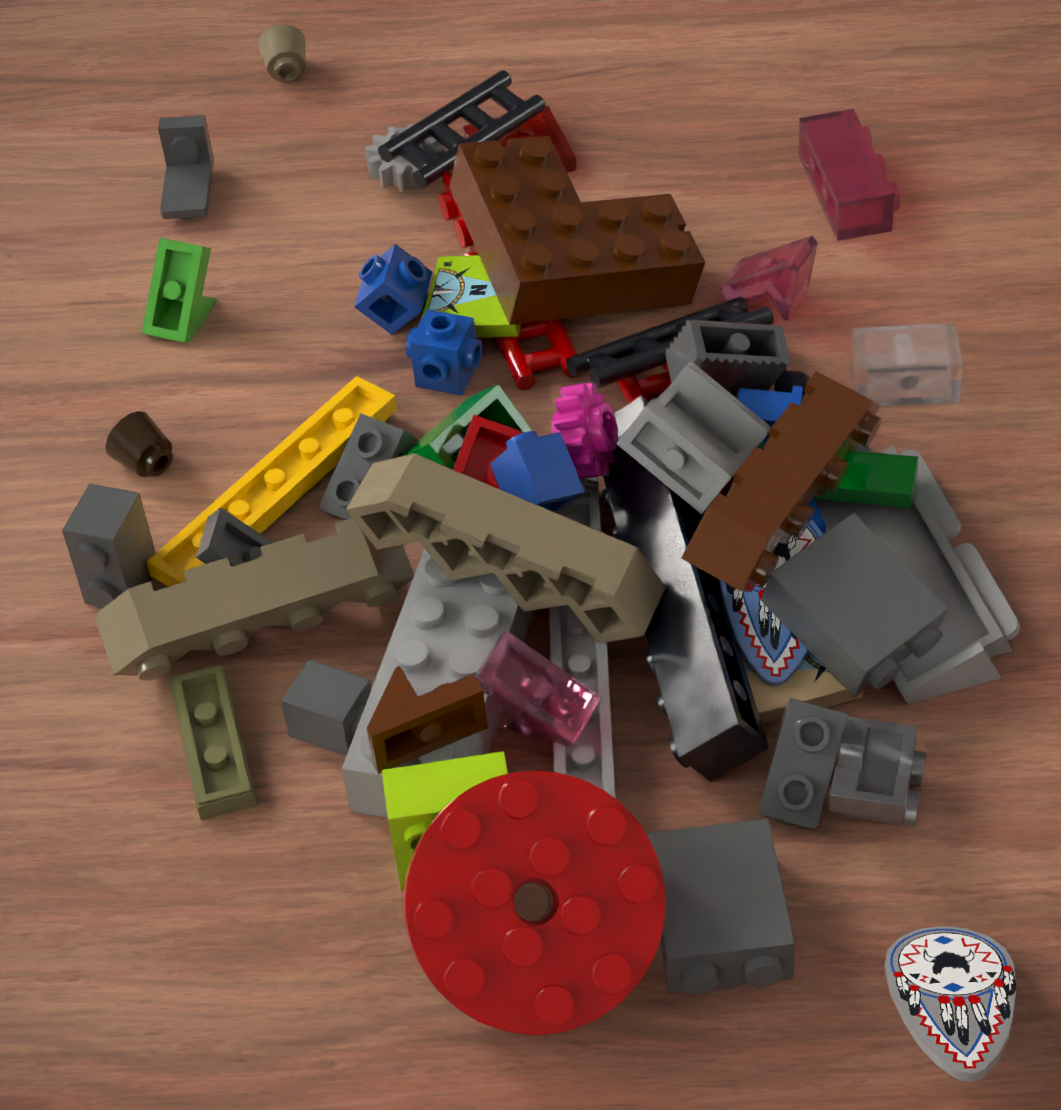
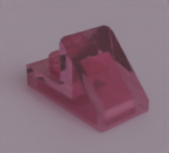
M812 235L742 258L719 289L727 300L738 296L744 299L750 297L751 300H757L767 294L783 319L787 321L794 314L808 292L818 243Z
M505 631L497 639L475 674L484 693L513 712L505 727L511 731L568 747L575 744L602 699L598 694L508 631Z

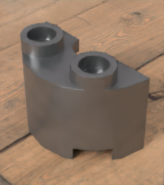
M848 716L840 743L838 765L835 767L830 791L829 811L842 814V817L915 828L920 792L911 791L909 788L910 786L922 788L926 752L915 751L918 726Z

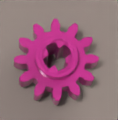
M581 383L561 387V398L555 399L558 412H555L552 418V434L561 432L579 479L609 475L608 463H614L615 461L612 451L616 449V443L618 442V427L613 410L610 405L605 403L603 393L597 394L595 383Z

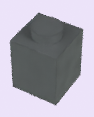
M308 660L281 700L289 737L347 756L371 692L370 679Z

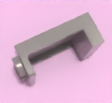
M690 362L656 400L653 398L645 406L616 444L702 514L755 447H758L768 435L771 428L702 369Z

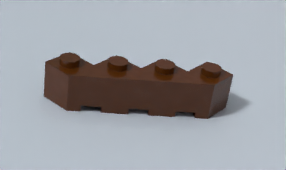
M817 371L806 383L805 395L800 404L797 405L791 402L771 427L770 437L763 450L755 447L735 472L734 483L727 496L725 497L719 493L708 506L681 559L740 591L752 592L756 584L761 587L765 586L770 573L775 570L779 557L773 554L778 542L788 544L792 535L796 538H800L803 535L815 511L813 507L809 506L812 497L815 495L822 498L826 489L832 492L837 489L849 466V462L843 460L847 450L855 454L860 444L867 447L881 424L882 418L876 415L880 405Z

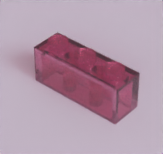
M854 109L799 118L798 155L836 240L840 241L891 232L894 211H898L900 208L899 191L896 183H889L886 177L883 156L880 153L875 154L872 148V138L868 126L861 125Z

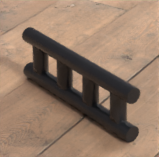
M501 70L379 146L378 153L385 162H391L398 156H401L418 169L412 175L413 182L417 187L424 189L441 178L445 172L453 170L459 143L499 140L545 109V102L539 95H534L526 101L507 89L512 83L511 76L507 71ZM491 99L508 112L495 120L477 106ZM461 117L479 131L465 139L448 125ZM431 136L449 150L435 159L417 144Z
M738 296L571 356L566 359L567 369L573 377L590 371L591 382L595 383V387L598 389L667 364L666 348H670V342L674 343V337H678V331H682V325L686 326V320L772 325L774 323L773 313L767 306L748 312L744 298Z

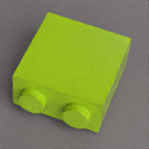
M504 751L382 770L387 817L401 891H404L405 879L414 850L430 823L450 802L463 792L490 778L507 774Z

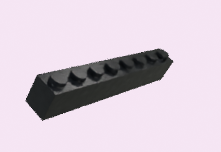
M642 396L614 413L618 427V441L648 404ZM617 445L616 449L612 451L615 461L614 463H608L609 475L603 476L606 488L602 490L603 498L609 509L613 512L616 526L612 529L613 536L637 547L666 586L645 632L649 648L645 650V656L651 669L657 675L661 691L657 693V700L661 710L669 720L673 734L669 738V745L673 755L683 767H692L712 782L768 750L769 745L741 653L727 618L718 578L681 559L700 523L697 510Z

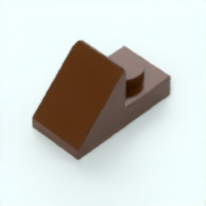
M396 667L367 726L373 765L377 773L380 774L382 770L392 769L488 729L484 690L474 674L455 682L442 684L433 691L417 696L401 667Z

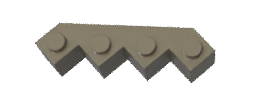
M417 454L373 463L346 508L347 513L377 550L419 541L450 581L494 573L523 612L569 605L597 643L643 637L666 587L637 547Z
M350 518L335 523L337 534L306 542L304 533L264 545L260 547L261 556L259 558L236 566H231L228 557L185 570V580L170 587L154 591L151 582L128 588L94 615L113 675L139 676V679L144 681L157 679L169 673L172 669L171 664L190 650L215 651L219 656L231 655L244 649L248 645V639L266 626L291 627L293 631H304L320 624L324 619L323 614L340 602L366 603L368 607H378L387 604L398 596L397 590L413 580L414 572L404 546L398 545L377 550L355 521Z

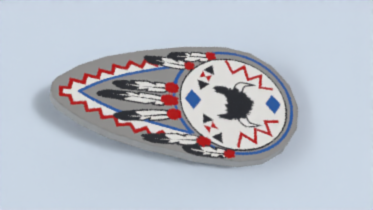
M950 926L917 929L899 937L887 950L884 974L891 998L905 1026L920 1049L937 1066L955 1079L972 1082L984 1078L998 1063L1005 1051L1013 1025L1016 978L1014 962L1008 951L990 936L968 928Z

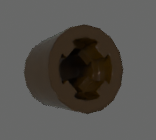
M136 411L128 414L112 428L107 437L105 445L106 454L141 477L159 476L172 463V443L146 412Z

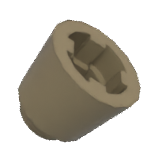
M284 24L265 30L259 38L258 49L268 74L272 78L284 83L295 81L302 75L306 67V41L304 34L300 29Z

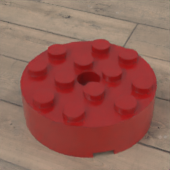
M540 770L513 772L490 778L471 787L450 802L422 834L409 863L403 893V915L408 940L417 963L435 989L453 1006L478 1022L498 1030L527 1035L554 1034L584 1026L602 1017L621 1003L641 981L656 954L663 931L666 908L665 886L657 854L646 832L631 812L613 796L590 782L567 774ZM527 883H535L541 886L547 892L549 900L545 914L540 919L533 921L522 918L518 914L514 903L517 891Z

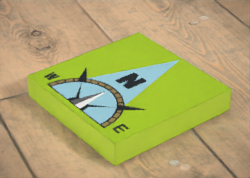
M480 256L438 257L422 318L426 310L474 318L476 338L518 337L521 324L509 325Z

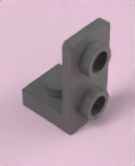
M206 116L160 118L158 131L166 162L160 206L161 216L163 219L204 217L208 214L214 155Z
M360 413L319 504V508L340 519H350L351 516L347 513L346 508L371 465L376 462L400 457L419 440L401 428Z
M788 699L780 723L782 727L759 806L761 815L809 829H815L818 826L848 714L797 699Z

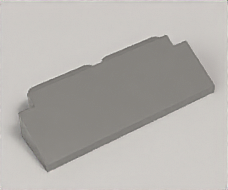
M860 444L857 451L873 452L869 445L865 447ZM892 445L880 452L918 456V474L911 508L813 499L827 525L826 532L854 512L949 608L939 628L943 633L939 642L922 657L917 658L912 653L901 661L902 667L893 678L901 695L908 704L1002 678L990 657L1013 651L1008 641L1019 633L1020 623L976 548L969 543H962L953 548L949 542L960 533L961 523L918 451L910 449L898 454Z

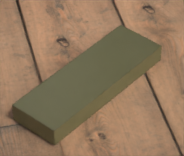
M224 664L169 677L200 820L258 806Z

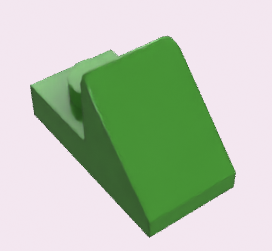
M159 237L142 328L143 334L184 343L191 341L215 306L217 298L202 295L211 248Z

